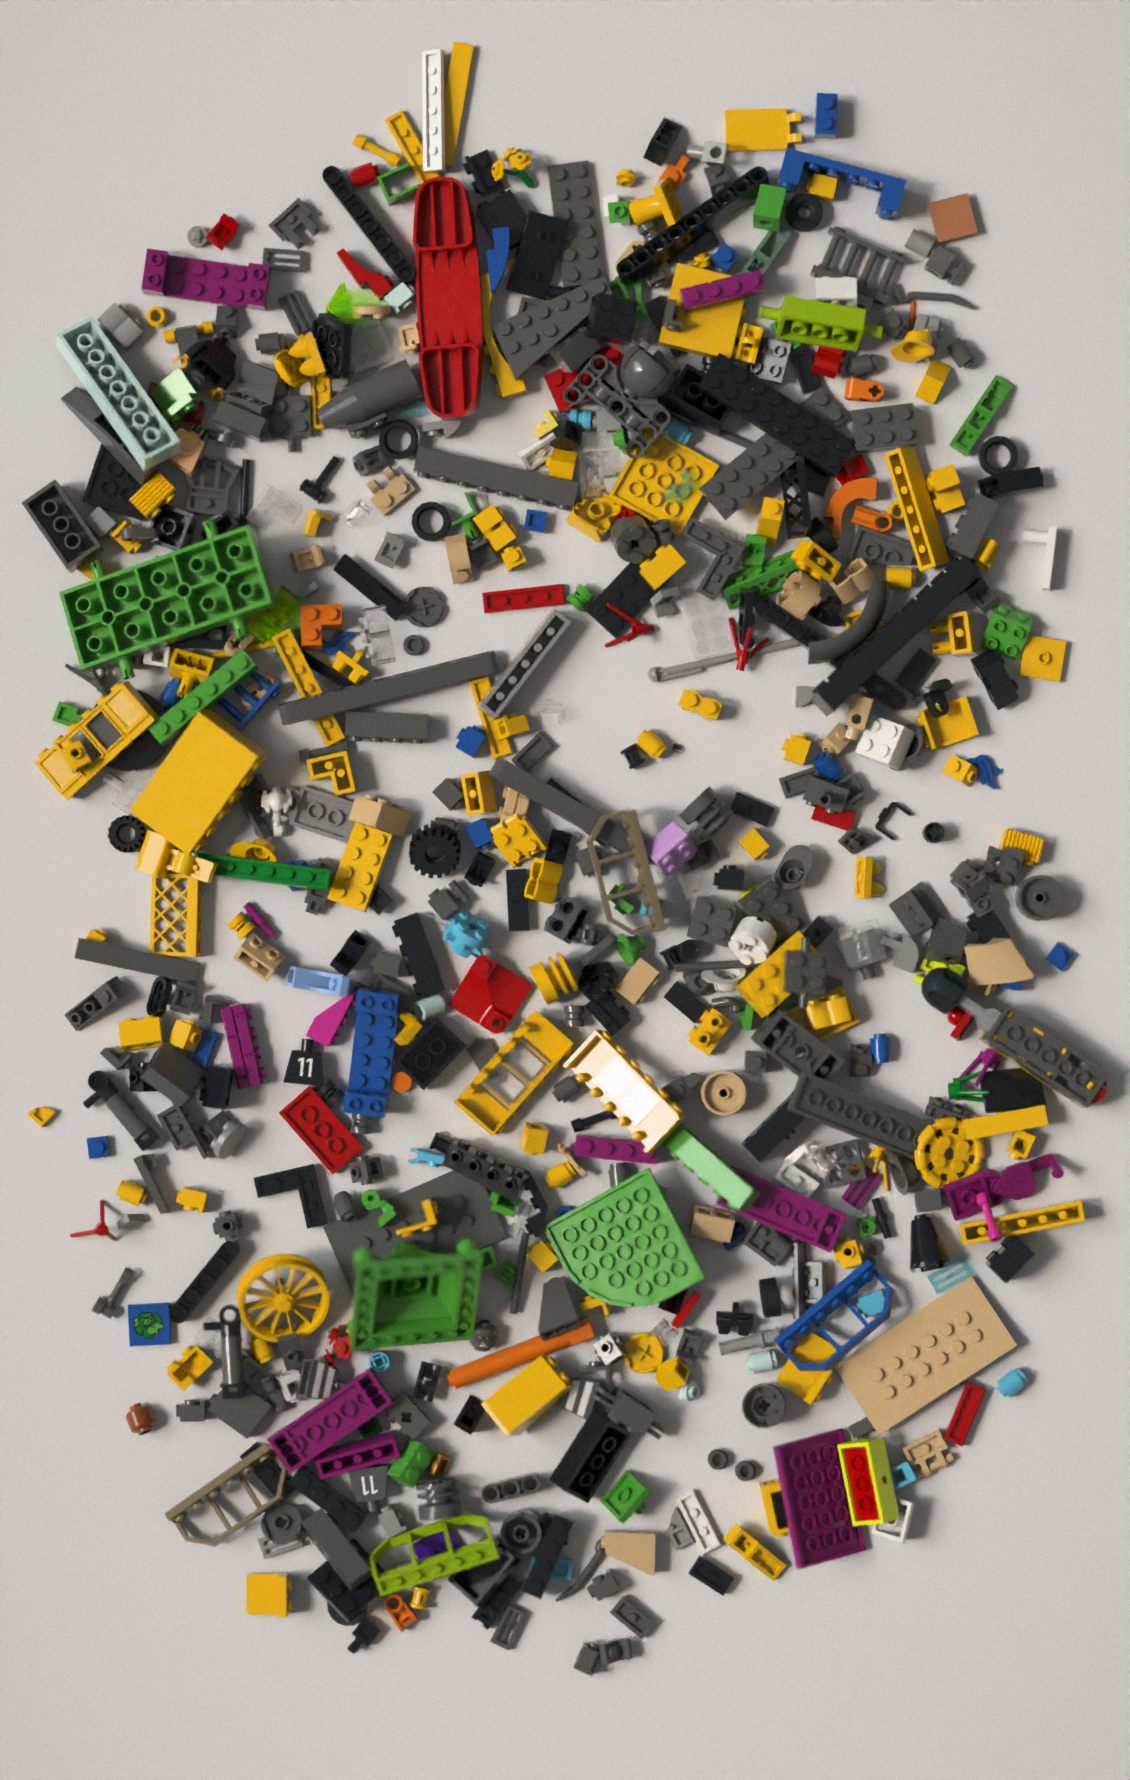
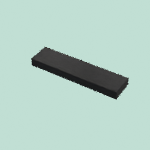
M344 554L333 570L395 621L401 617L408 607L405 602L348 555Z

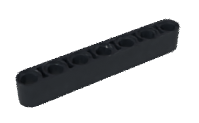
M335 166L326 167L322 174L326 186L399 282H403L405 285L412 284L416 278L414 267L341 171ZM334 172L338 177L335 181H328L327 175ZM346 188L350 191L349 196L346 198L339 196L340 190ZM354 205L362 206L363 209L359 214H354L351 211ZM365 222H374V228L366 230L364 228ZM384 237L387 239V244L385 246H378L376 240ZM393 253L400 256L399 260L395 263L388 260L389 256ZM403 270H410L412 276L404 279L401 277V272Z

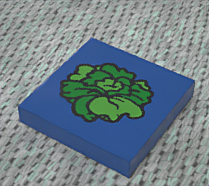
M169 1303L128 1305L130 1346L171 1344Z

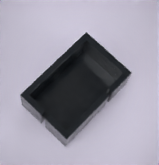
M486 1532L479 1541L488 1539ZM493 1534L492 1537L499 1554L498 1559L471 1567L470 1570L464 1569L452 1573L447 1579L475 1606L482 1609L488 1606L523 1562L522 1559L513 1551L508 1550Z

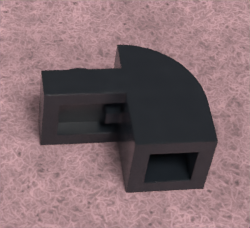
M354 930L339 953L332 960L330 966L337 972L347 976L356 966L372 941L357 930Z

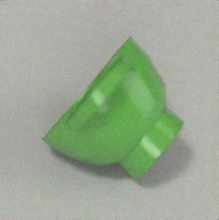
M620 934L615 941V947L619 955L629 966H632L639 959L642 950L646 948L643 938L638 934L633 937Z

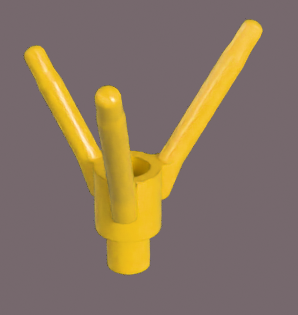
M876 1145L875 1150L863 1159L864 1164L871 1158L875 1159L873 1172H877L879 1164L882 1162L885 1191H889L884 1154L887 1149ZM860 1164L851 1167L849 1173L851 1174L857 1170Z

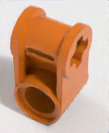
M857 378L846 379L845 400L876 403L881 401L884 396V388L879 382ZM873 388H877V391L881 392L877 393L876 397H873L872 393L869 392L873 391Z
M393 1592L385 1596L384 1606L401 1632H404L405 1628L414 1621H419L414 1610L407 1604L399 1592ZM392 1597L399 1600V1604L395 1607L388 1604V1600Z

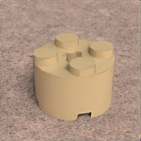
M800 570L799 573L794 572L782 585L784 591L782 595L778 593L776 604L796 618L803 620L811 607L817 606L821 601L822 597L819 595L821 585Z

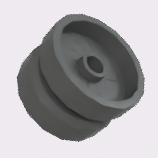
M1044 875L1032 876L1022 881L1015 894V903L1019 912L1026 918L1034 921L1046 920L1054 916L1061 908L1063 901L1062 890L1058 883ZM1041 894L1043 900L1038 902L1036 895Z

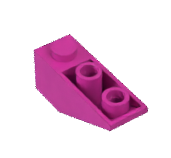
M352 991L346 997H343L316 1016L306 1036L329 1047L330 1043L334 1045L339 1036L336 1033L339 1026H344L349 1017L346 1015L348 1008H353L356 1003L355 995L357 992Z

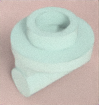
M688 1379L685 1385L680 1386L678 1399L693 1401L699 1394L698 1384Z

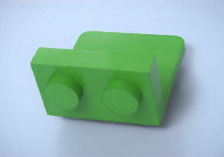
M180 368L175 369L151 389L152 397L163 412L161 415L171 425L178 423L181 417L194 410L196 405L202 401V398Z
M997 604L992 609L980 647L985 650L992 648L996 654L1000 653L1002 656L1013 660L1019 659L1034 616L1024 610L1012 609L1007 604Z

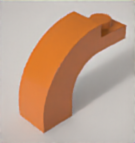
M877 478L852 480L841 486L833 494L826 507L824 519H832V522H828V530L835 540H839L841 537L842 513L847 505L859 500L875 501Z

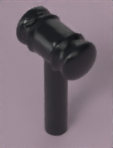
M333 456L313 484L309 479H305L301 483L299 490L314 499V501H317L318 504L323 503L327 497V492L323 491L321 487L340 460Z

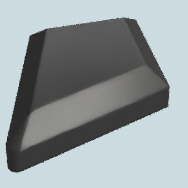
M851 827L838 842L851 854H854L879 838L877 835Z

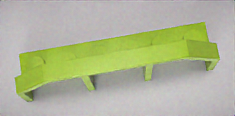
M462 1513L461 1516L443 1519L386 1538L369 1555L371 1571L380 1596L499 1558L487 1517L469 1513ZM464 1524L483 1527L486 1529L488 1539L453 1550L449 1529ZM444 1531L448 1552L417 1561L413 1541ZM408 1543L413 1563L378 1574L376 1563L392 1547Z

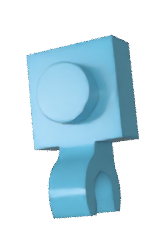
M412 1148L410 1151L417 1153L418 1157L416 1160L409 1159L408 1162L417 1164L423 1160L427 1161L428 1166L439 1167V1164L443 1163L445 1156Z

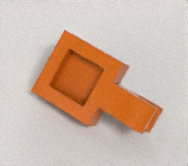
M683 154L676 166L670 163L658 181L669 177L673 190L676 192L687 176L682 171L689 163L690 158Z

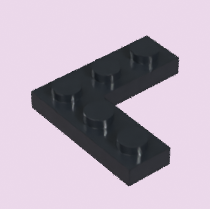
M314 1164L253 1178L258 1198L298 1189L307 1229L328 1224Z

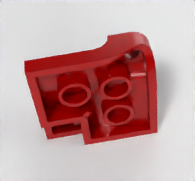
M478 955L448 1005L490 1032L498 1034L506 1029L531 989L532 984L487 956ZM495 1019L500 1020L501 1025L499 1027L493 1026Z

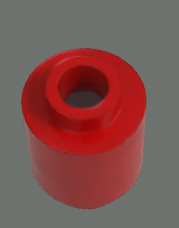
M372 162L355 167L353 171L349 172L354 188L357 186L361 188L378 182L377 177L380 176L377 165L373 166Z

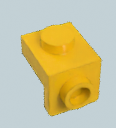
M951 755L942 773L970 787L971 783L977 778L978 769L971 763Z
M407 1012L401 1013L398 1016L406 1024L394 1039L398 1045L411 1044L417 1038L416 1034L422 1027L418 1022L419 1019L414 1014Z
M591 1295L582 1297L583 1301L579 1302L582 1311L602 1305L605 1317L609 1316L608 1311L612 1310L610 1304L598 1300Z

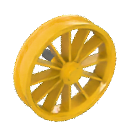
M275 1254L257 1261L244 1273L237 1289V1302L244 1325L254 1335L271 1342H277V1337L297 1332L299 1339L311 1334L325 1319L330 1304L327 1283L320 1268L309 1259L296 1254ZM278 1268H291L285 1285L284 1280L279 1278ZM275 1269L277 1276L275 1281L276 1287L262 1275ZM297 1269L307 1272L291 1286ZM313 1277L319 1283L316 1286L300 1289ZM256 1279H258L270 1291L252 1288L250 1286ZM321 1293L320 1302L303 1298ZM246 1294L265 1298L245 1303ZM296 1305L314 1308L316 1311L308 1317ZM266 1307L255 1318H252L247 1312ZM292 1309L304 1321L291 1326L288 1311ZM275 1311L270 1327L260 1324V1322ZM281 1312H286L289 1323L287 1328H276Z

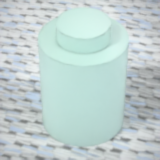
M433 994L414 1002L413 1011L420 1021H424L443 1013L446 1002L439 994Z

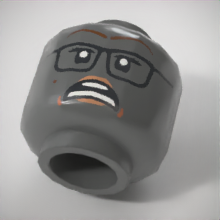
M479 1320L474 1325V1334L471 1340H469L470 1344L477 1351H490V1348L496 1344L497 1328L489 1320Z

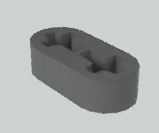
M130 527L120 530L121 541L154 542L159 540L158 528Z

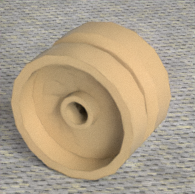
M726 1070L715 1071L702 1082L700 1089L701 1100L704 1106L713 1114L721 1116L731 1115L737 1112L744 1104L746 1098L745 1085L741 1078L733 1072ZM725 1089L727 1095L721 1097L719 1094L720 1090Z

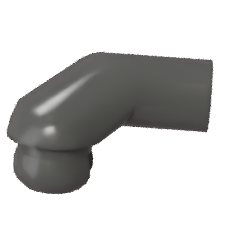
M728 996L712 999L713 1009L731 1006L732 1013L742 1011V1003L738 999Z

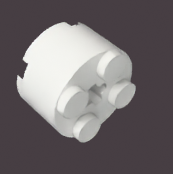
M754 916L745 917L741 920L728 943L733 953L740 958V962L744 965L764 962L770 954L777 937L774 927L765 920L761 922L757 920L758 917Z

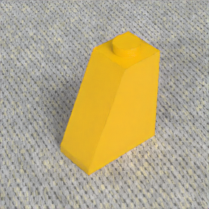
M764 497L756 534L767 537V545L775 546L785 501Z

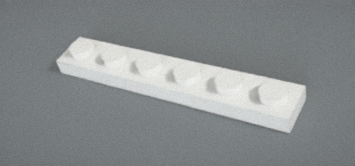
M442 49L422 51L423 172L425 173L445 171L444 51Z

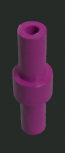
M248 902L244 909L254 919L253 922L256 926H260L271 938L276 932L266 922L267 918Z

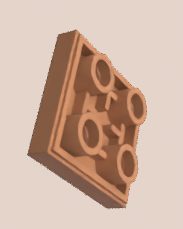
M968 193L927 204L938 244L978 234Z

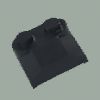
M167 504L163 505L160 508L162 510L156 518H152L149 528L159 529V540L150 543L172 551L189 546L196 528V515Z

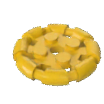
M944 1117L935 1120L936 1123L931 1126L928 1125L917 1139L918 1146L917 1150L915 1149L914 1151L915 1165L917 1170H920L922 1173L921 1177L924 1181L936 1189L939 1187L943 1188V1185L979 1172L983 1167L981 1166L982 1159L985 1158L983 1139H972L970 1144L965 1141L967 1138L963 1123L964 1119L961 1121L957 1120L956 1117ZM954 1127L958 1128L957 1134L952 1133ZM940 1130L942 1135L937 1138L935 1132ZM926 1144L930 1145L928 1152H925ZM948 1148L953 1150V1156L950 1159L945 1157V1151ZM970 1155L975 1156L973 1163L968 1162ZM931 1162L934 1167L928 1169L927 1165ZM963 1172L964 1175L959 1178L957 1173ZM941 1173L946 1174L945 1180L941 1179Z

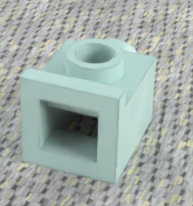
M402 282L387 294L384 300L387 304L391 305V309L399 316L401 314L399 309H406L413 303L412 299L416 295V291L410 284L406 286Z

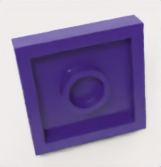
M449 1529L453 1550L461 1548V1545ZM444 1531L423 1537L414 1543L415 1552L420 1561L448 1552Z

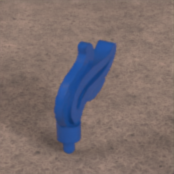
M340 630L334 634L331 641L323 639V653L335 655L339 650L348 653L350 649L346 643L350 638L356 636L355 632L344 633V630Z
M979 755L976 758L966 760L979 768L978 775L981 784L984 785L986 782L987 786L991 789L997 788L993 781V775L999 774L1000 769H996L993 766L989 757Z

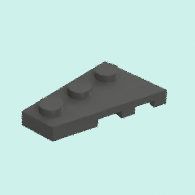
M859 525L845 564H850L852 561L862 558L867 565L910 566L915 553L911 543Z

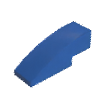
M509 227L492 228L495 249L486 250L491 294L497 291L506 269L510 245Z

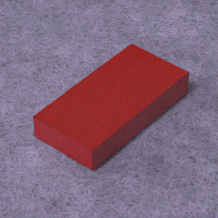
M818 805L814 808L811 819L848 831L853 825L857 812L843 808L842 813L837 812L835 815L826 812L825 807Z
M696 1290L692 1292L672 1320V1326L676 1329L680 1327L702 1296Z

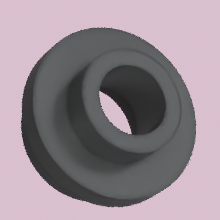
M714 1449L708 1455V1463L713 1469H723L728 1463V1455L722 1449ZM717 1455L722 1457L719 1463L714 1461V1457Z
M743 1460L736 1465L735 1474L740 1480L749 1481L755 1476L756 1469L752 1462ZM743 1467L749 1468L747 1474L741 1472Z

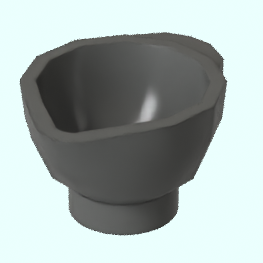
M704 970L683 972V978L690 993L696 996L714 994V984L705 981L701 976Z

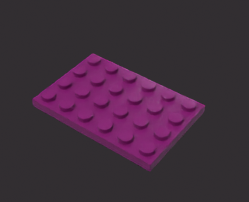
M843 1428L773 1446L797 1569H803L867 1550L862 1525L853 1526L837 1447L838 1444L846 1442Z

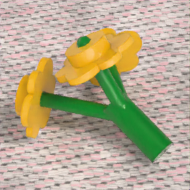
M508 148L503 153L504 157L499 158L492 166L494 180H501L504 173L518 176L528 188H531L534 182L524 171L526 166L531 165V155L529 153H522L521 148ZM509 160L511 168H516L517 171L505 169L504 162Z

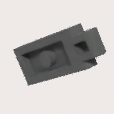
M322 858L318 859L316 868L332 871L329 891L308 889L304 903L308 904L305 912L318 915L319 909H324L339 864Z

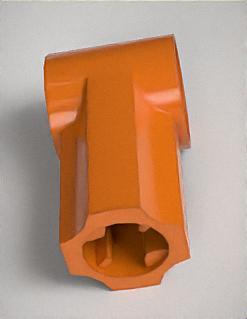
M856 506L851 523L883 534L891 530L892 518L888 514ZM882 518L887 519L889 526L884 529L880 528L877 525L878 520Z

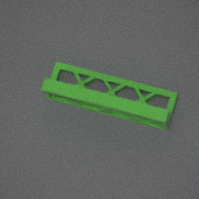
M794 550L764 561L762 567L752 566L729 575L721 588L728 609L731 610L739 606L740 597L731 602L729 596L736 593L740 594V588L750 589L755 585L760 586L758 591L754 592L756 599L783 589L782 585L787 580V575L790 571L797 569L798 573L799 570L802 571V569L795 565L796 562L790 558ZM770 579H779L778 582L774 585L768 584Z

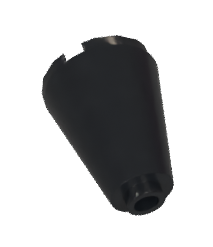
M926 1214L914 1216L915 1220L911 1221L910 1271L916 1273L917 1268H921V1272L940 1269L944 1267L943 1263L945 1262L947 1265H950V1258L931 1217H927Z

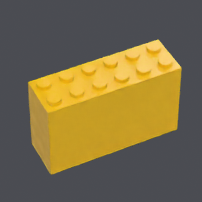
M211 709L199 711L129 811L185 854L190 855L194 852L197 853L199 850L202 851L208 843L207 837L210 834L213 835L219 828V820L222 817L225 818L232 808L229 806L234 801L237 802L242 796L243 792L241 789L251 783L255 777L253 775L254 771L264 765L266 762L264 757L268 752Z

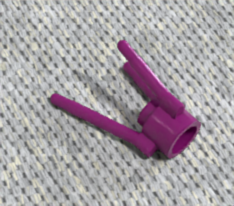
M986 1048L985 1052L981 1051L960 1077L966 1076L982 1060L981 1064L984 1067L975 1082V1086H978L988 1068L992 1069V1071L997 1070L1001 1063L999 1061L1001 1055L990 1048Z

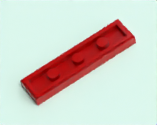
M564 584L482 593L484 614L566 605Z

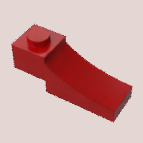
M344 248L337 252V256L361 289L369 285L379 301L392 291L391 286L394 284L387 274L383 276L381 272L375 274L363 268L348 255Z

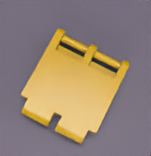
M518 812L507 818L505 823L502 821L490 829L494 839L492 841L513 868L517 867L518 863L523 860L533 858V855L537 852L548 849L547 844L527 817H521Z

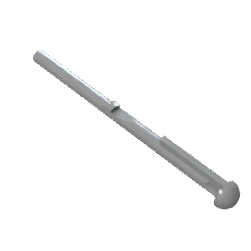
M794 639L764 645L754 656L800 646L801 644ZM736 652L658 670L652 667L648 672V677L651 681L658 682L702 672L701 668L722 664L737 658Z

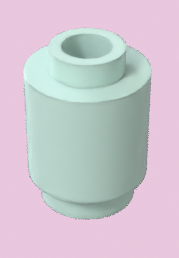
M765 1350L749 1354V1358L746 1359L748 1371L752 1370L753 1374L773 1370L774 1367H777L775 1352Z

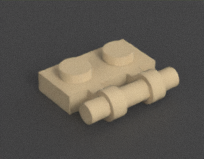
M938 1429L902 1447L911 1467L919 1463L921 1469L914 1472L918 1479L931 1475V1472L940 1467L945 1468L948 1466V1463L954 1460L951 1453L945 1456L942 1455L941 1451L948 1447ZM936 1455L938 1460L927 1465L925 1460Z

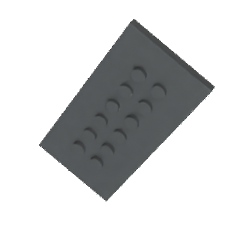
M454 1170L386 1199L387 1202L395 1206L397 1215L382 1228L378 1224V1217L383 1215L381 1208L373 1210L365 1208L360 1211L357 1219L353 1222H343L340 1219L323 1227L353 1297L355 1294L357 1271L354 1253L360 1248L372 1249L375 1260L379 1261L388 1257L394 1245L401 1241L413 1242L429 1250L430 1253L455 1255L458 1254L457 1245L463 1239L475 1240L478 1249L507 1237L497 1213L490 1210L492 1202L489 1201L490 1196L486 1187ZM432 1197V1201H437L440 1213L437 1214L438 1222L433 1229L422 1231L419 1228L415 1230L413 1235L402 1237V1234L397 1235V1229L427 1220L422 1205L424 1199Z

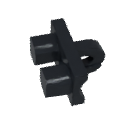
M733 1302L732 1312L716 1311V1325H718L719 1334L727 1335L730 1333V1326L738 1327V1335H749L750 1329L753 1328L754 1324L753 1314L739 1313V1302Z
M422 1361L412 1395L413 1398L432 1403L442 1366ZM424 1377L432 1379V1381H426Z

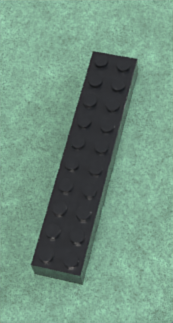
M965 555L961 559L956 557L944 569L946 573L941 571L930 582L931 587L927 584L915 596L917 600L912 598L901 609L903 613L897 612L886 623L887 627L881 626L871 636L872 641L867 639L856 650L858 652L857 655L853 652L842 663V669L838 666L827 677L828 682L823 680L812 691L814 693L811 698L812 702L827 717L981 574Z

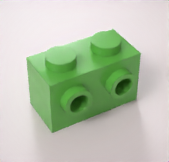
M408 1439L400 1452V1457L396 1458L387 1474L400 1485L414 1488L419 1483L424 1470L431 1464L435 1453L421 1442Z

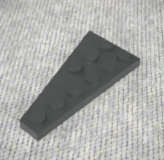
M605 276L492 325L516 381L522 377L521 375L536 365L540 358L547 355L568 337L572 330L585 322L584 320L589 316L593 296L597 293L613 296Z

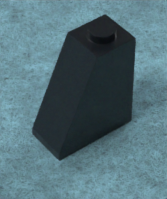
M1040 466L997 473L978 480L980 494L989 499L1033 491L1044 487Z

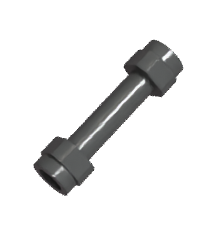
M347 740L328 747L313 750L308 748L302 749L298 753L300 762H307L306 760L343 751L349 752Z

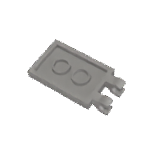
M301 785L300 791L289 787L285 788L284 794H286V790H289L292 798L297 799L294 810L288 809L284 813L283 808L281 809V816L291 818L289 825L348 843L355 822L348 819L354 802Z

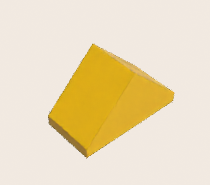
M932 359L915 397L934 405L951 367Z

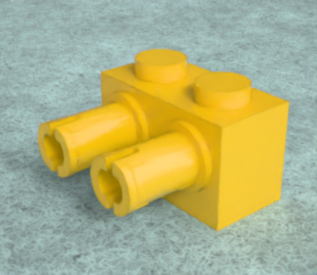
M968 611L947 614V620L930 622V628H935L930 629L931 635L948 632L950 635L949 641L932 643L934 656L951 652L956 657L977 654L972 613Z
M713 1008L710 1011L707 1009L699 1018L702 1020L699 1027L694 1026L687 1035L690 1037L688 1042L708 1056L732 1024V1021Z

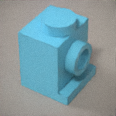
M909 1461L890 1469L894 1491L917 1480ZM897 1473H902L904 1475L903 1480H897Z

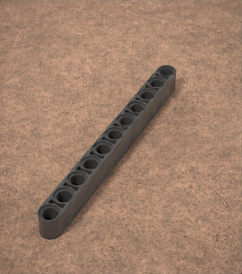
M488 651L284 702L278 705L282 725H290L499 672L495 651Z

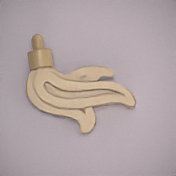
M558 1144V1151L567 1158L582 1178L586 1177L588 1174L568 1151V1148L564 1144Z

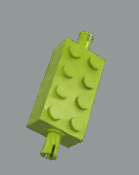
M784 296L782 307H779V309L761 305L759 318L777 321V339L857 352L861 337L869 336L881 339L883 326L865 323L866 309L856 306L839 305L838 303H826L816 299H803L797 296Z

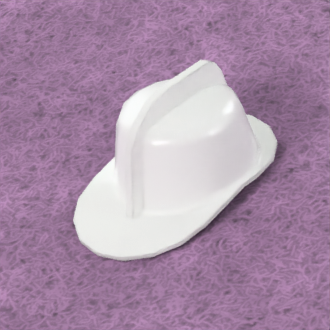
M745 968L704 970L701 976L705 981L713 983L717 992H732L736 990L734 987L745 976L746 970Z

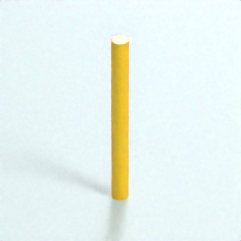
M272 639L251 643L244 651L249 653L275 647ZM224 650L203 655L215 660L230 657Z

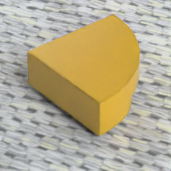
M38 1107L32 1109L27 1114L43 1128L57 1112L48 1107Z

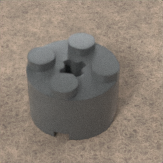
M637 515L627 518L626 516L622 517L611 528V544L621 559L633 564H640L651 555L656 547L655 536L642 517Z
M530 1509L513 1511L507 1516L501 1527L500 1537L503 1545L508 1550L519 1554L533 1551L540 1543L544 1534L542 1520ZM520 1527L526 1530L525 1536L523 1533H518Z

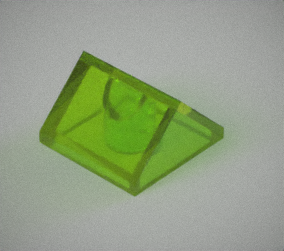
M345 283L340 284L325 310L326 313L352 323V330H355Z

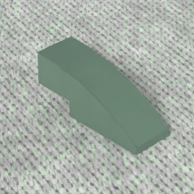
M781 226L780 232L768 231L740 274L751 273V271L760 269L763 278L792 235V232Z

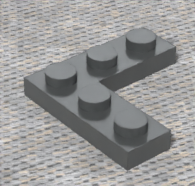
M691 517L681 536L716 555L696 592L714 601L745 547Z

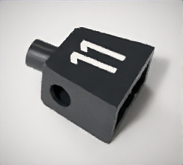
M302 1039L301 1051L292 1050L284 1083L324 1086L322 1053L313 1052V1039Z

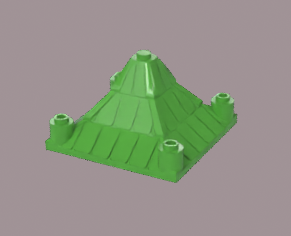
M463 1239L457 1245L458 1254L447 1255L430 1253L429 1250L413 1242L401 1241L394 1245L388 1257L379 1261L375 1260L372 1249L364 1247L354 1253L357 1271L353 1318L348 1322L351 1351L471 1340L474 1334L482 1265L481 1250H478L477 1242L473 1239Z

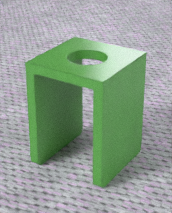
M410 163L377 177L389 206L416 194L420 187V184H417L389 197L385 189L384 182L412 170Z
M760 184L753 212V228L780 232L787 203L785 200L786 188Z

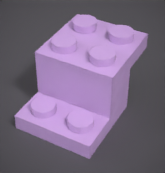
M674 821L645 844L647 855L667 877L675 873L686 860L693 858L698 851L689 836Z

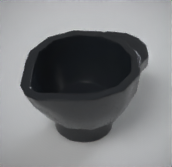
M828 596L826 600L820 602L816 607H811L809 614L824 625L836 627L842 623V611L840 608L842 603L838 598Z

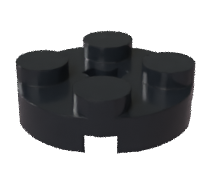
M609 962L588 965L581 970L582 975L578 981V988L589 1000H601L609 995L607 992L617 987L619 976Z

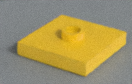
M1028 635L1023 647L1019 676L1060 682L1067 641Z

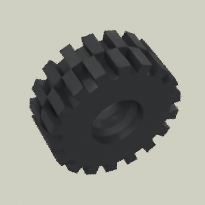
M432 823V827L429 828L427 824L424 825L423 831L419 828L416 831V835H412L409 845V858L411 865H414V870L416 872L421 870L420 875L425 876L427 873L429 878H433V875H437V878H442L443 873L448 876L450 869L454 871L456 864L459 865L461 843L458 840V835L456 833L453 834V830L450 827L448 830H445V825L441 824V827H437V823ZM437 846L443 850V854L440 857H431L427 854V849Z

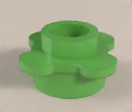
M868 1216L866 1219L859 1218L856 1220V1226L859 1228V1237L866 1238V1236L878 1234V1228L875 1226V1217Z

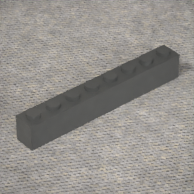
M420 446L413 469L414 473H417V477L429 479V476L436 477L438 482L449 484V481L457 482V486L469 488V485L477 487L478 491L485 493L493 490L497 491V495L509 497V494L515 495L517 500L529 502V499L536 500L538 505L547 507L550 503L557 505V509L569 511V508L573 509L579 487L578 482Z

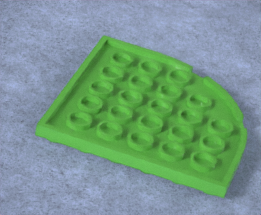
M646 1168L542 1226L570 1278L584 1289L586 1293L608 1304L624 1307L653 1305L673 1297L706 1278L650 1168Z

